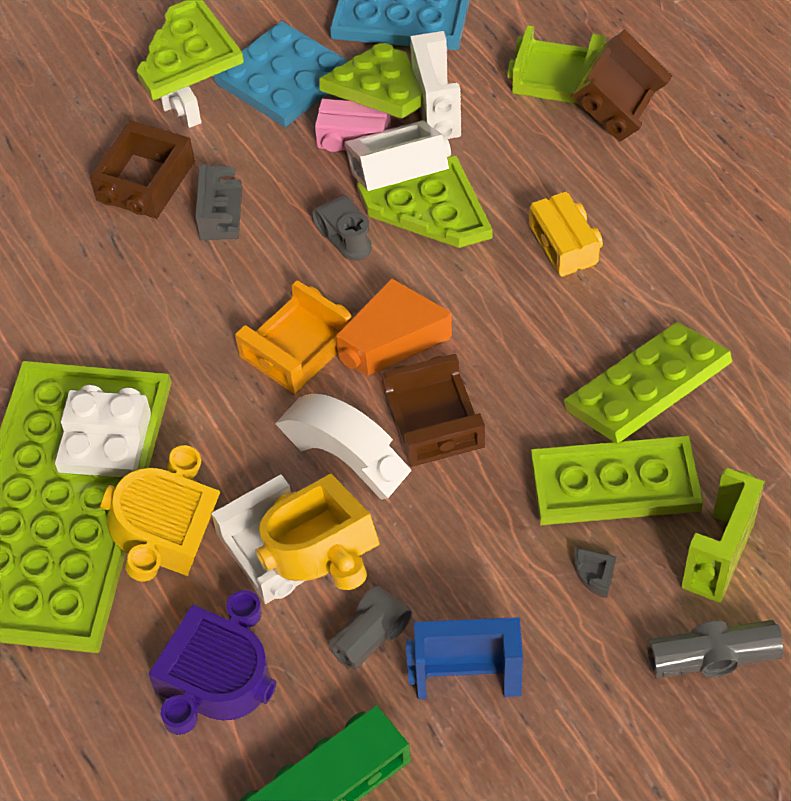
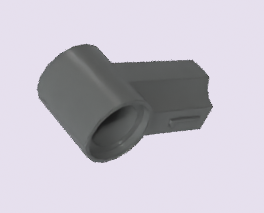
M375 586L360 601L356 615L328 642L329 650L346 668H352L356 671L386 639L394 640L404 631L411 620L412 610L381 586Z

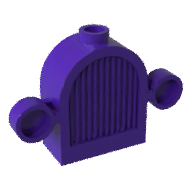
M241 590L229 597L226 608L230 620L192 604L148 675L155 693L167 698L161 707L160 715L165 728L170 733L182 735L190 732L197 724L198 713L215 720H234L246 716L261 703L267 704L276 688V680L270 678L267 659L261 641L253 632L247 629L258 623L262 616L260 600L255 593Z

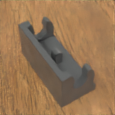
M200 164L195 216L200 240L239 239L242 182L236 179L224 180L221 178L222 176H234L236 173L234 167Z

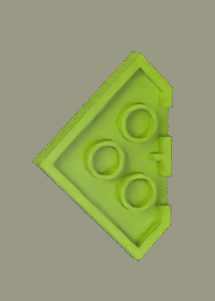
M185 0L168 8L165 14L166 21L162 29L157 30L149 45L150 53L145 62L141 61L137 74L140 83L154 101L244 63L243 53L203 0Z
M376 44L368 51L355 56L352 60L334 68L333 71L319 78L320 91L399 118L406 117L422 106V91L407 53L394 49L390 44Z
M456 155L447 158L449 169L370 191H367L360 182L357 183L358 194L368 217L457 248L493 238V229Z

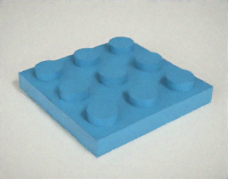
M280 21L242 50L244 63L218 73L213 77L217 85L278 124L287 127L327 94L320 91L319 78L333 71L334 68L347 63L348 60Z

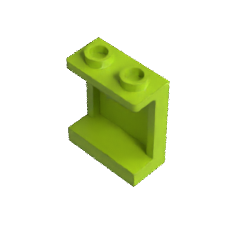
M527 25L524 36H518L516 42L515 56L517 58L511 59L509 63L508 79L513 80L512 94L579 104L572 97V94L604 46L606 35L592 34L589 48L535 40L534 26Z
M724 468L713 517L727 522L728 525L721 541L695 533L689 546L682 589L718 603L722 602L754 526L765 481L757 479L744 471Z

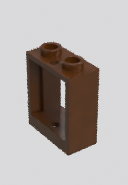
M129 120L90 176L96 201H100L108 206L113 205L129 210L137 215H146L157 219L195 163L191 139ZM133 155L163 163L148 187L118 178Z

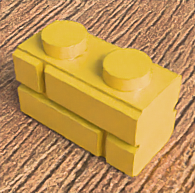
M563 192L551 196L549 200L545 198L533 202L529 206V227L561 277L574 273L579 268L581 270L589 268L599 262V251L603 246L601 234L596 227L590 228L583 205L580 202L575 204L569 193Z

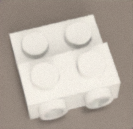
M93 385L83 386L81 391L70 390L61 419L64 433L55 461L57 471L59 473L125 477L129 473L136 471L151 416L146 395H142L133 388H123L119 391V394L104 393L102 389Z

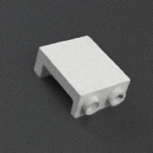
M440 31L410 36L412 69L422 91V106L419 108L421 119L434 129L436 128L447 139L460 137V86L458 83H447V40L445 33Z
M282 474L211 513L216 534L265 604L275 598L286 597L296 586L305 582L285 579L276 574L273 569L267 572L261 565L255 549L263 545L259 533V526L263 516L274 506L277 498L285 492H291L290 485Z

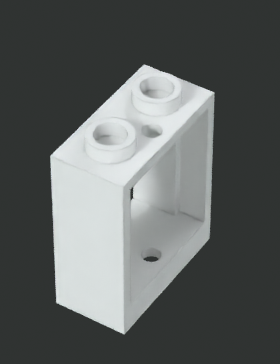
M424 120L345 141L352 175L367 191L449 169L447 157L451 156V149L447 137L442 136L436 128L434 129Z

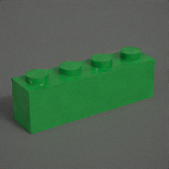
M376 705L366 713L362 711L355 714L348 720L342 731L332 738L325 737L319 740L311 748L309 755L296 764L290 763L285 765L275 774L272 782L259 791L252 790L246 793L239 801H359L411 762L410 746L407 740Z

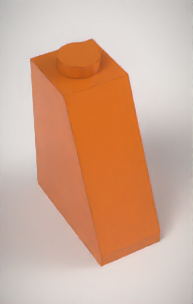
M391 279L336 335L338 357L346 367L357 369L369 376L447 341L452 336V314L447 309Z

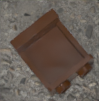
M623 30L604 44L573 92L572 97L604 126L610 134L621 142L640 129L642 126V122L639 120L640 116L654 93L666 86L672 75L626 30Z
M456 354L436 356L428 361L408 366H398L383 373L384 394L410 467L485 448V424L481 414H475L459 373V360Z

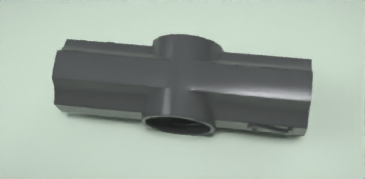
M774 620L729 627L724 621H709L696 626L691 633L648 639V661L655 679L702 672V675L705 677H720L732 673L739 665L782 659L784 654L783 637L779 624H776Z

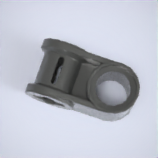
M342 194L312 210L313 221L318 231L338 249L343 257L348 260L357 261L365 259L370 255L372 243L367 237L369 220L356 208L347 195Z

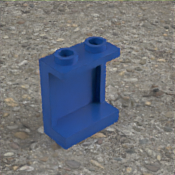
M520 617L414 622L415 639H406L409 685H417L418 699H427L426 679L428 677L503 674L504 697L522 696L523 649Z

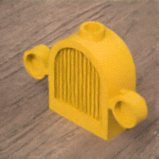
M182 445L174 448L167 462L168 471L158 468L139 469L126 475L116 487L108 485L100 508L109 511L107 516L109 533L113 541L123 551L128 553L125 569L128 575L136 581L145 582L153 579L158 573L160 566L186 576L189 574L212 515L211 513L220 494L219 490L191 480L197 475L201 465V456L193 447Z
M329 474L298 492H285L277 498L274 506L265 513L260 522L259 533L263 545L255 549L261 565L267 572L273 569L279 576L293 581L312 580L331 573L337 588L351 590L362 585L367 577L360 555L380 545L370 513L332 474Z

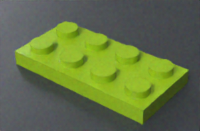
M676 322L564 399L566 411L618 444L732 363L731 351Z
M689 436L623 441L618 444L611 442L531 449V464L540 525L702 512L703 499Z

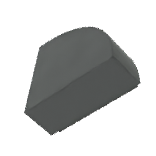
M576 547L574 565L578 578L588 590L598 596L607 598L615 568L616 556Z

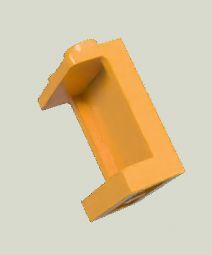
M298 280L291 285L293 294L291 300L256 332L244 325L235 334L239 357L293 394L300 390L338 353L336 335L352 320L350 312L340 304L335 305L323 297L316 288L308 287Z

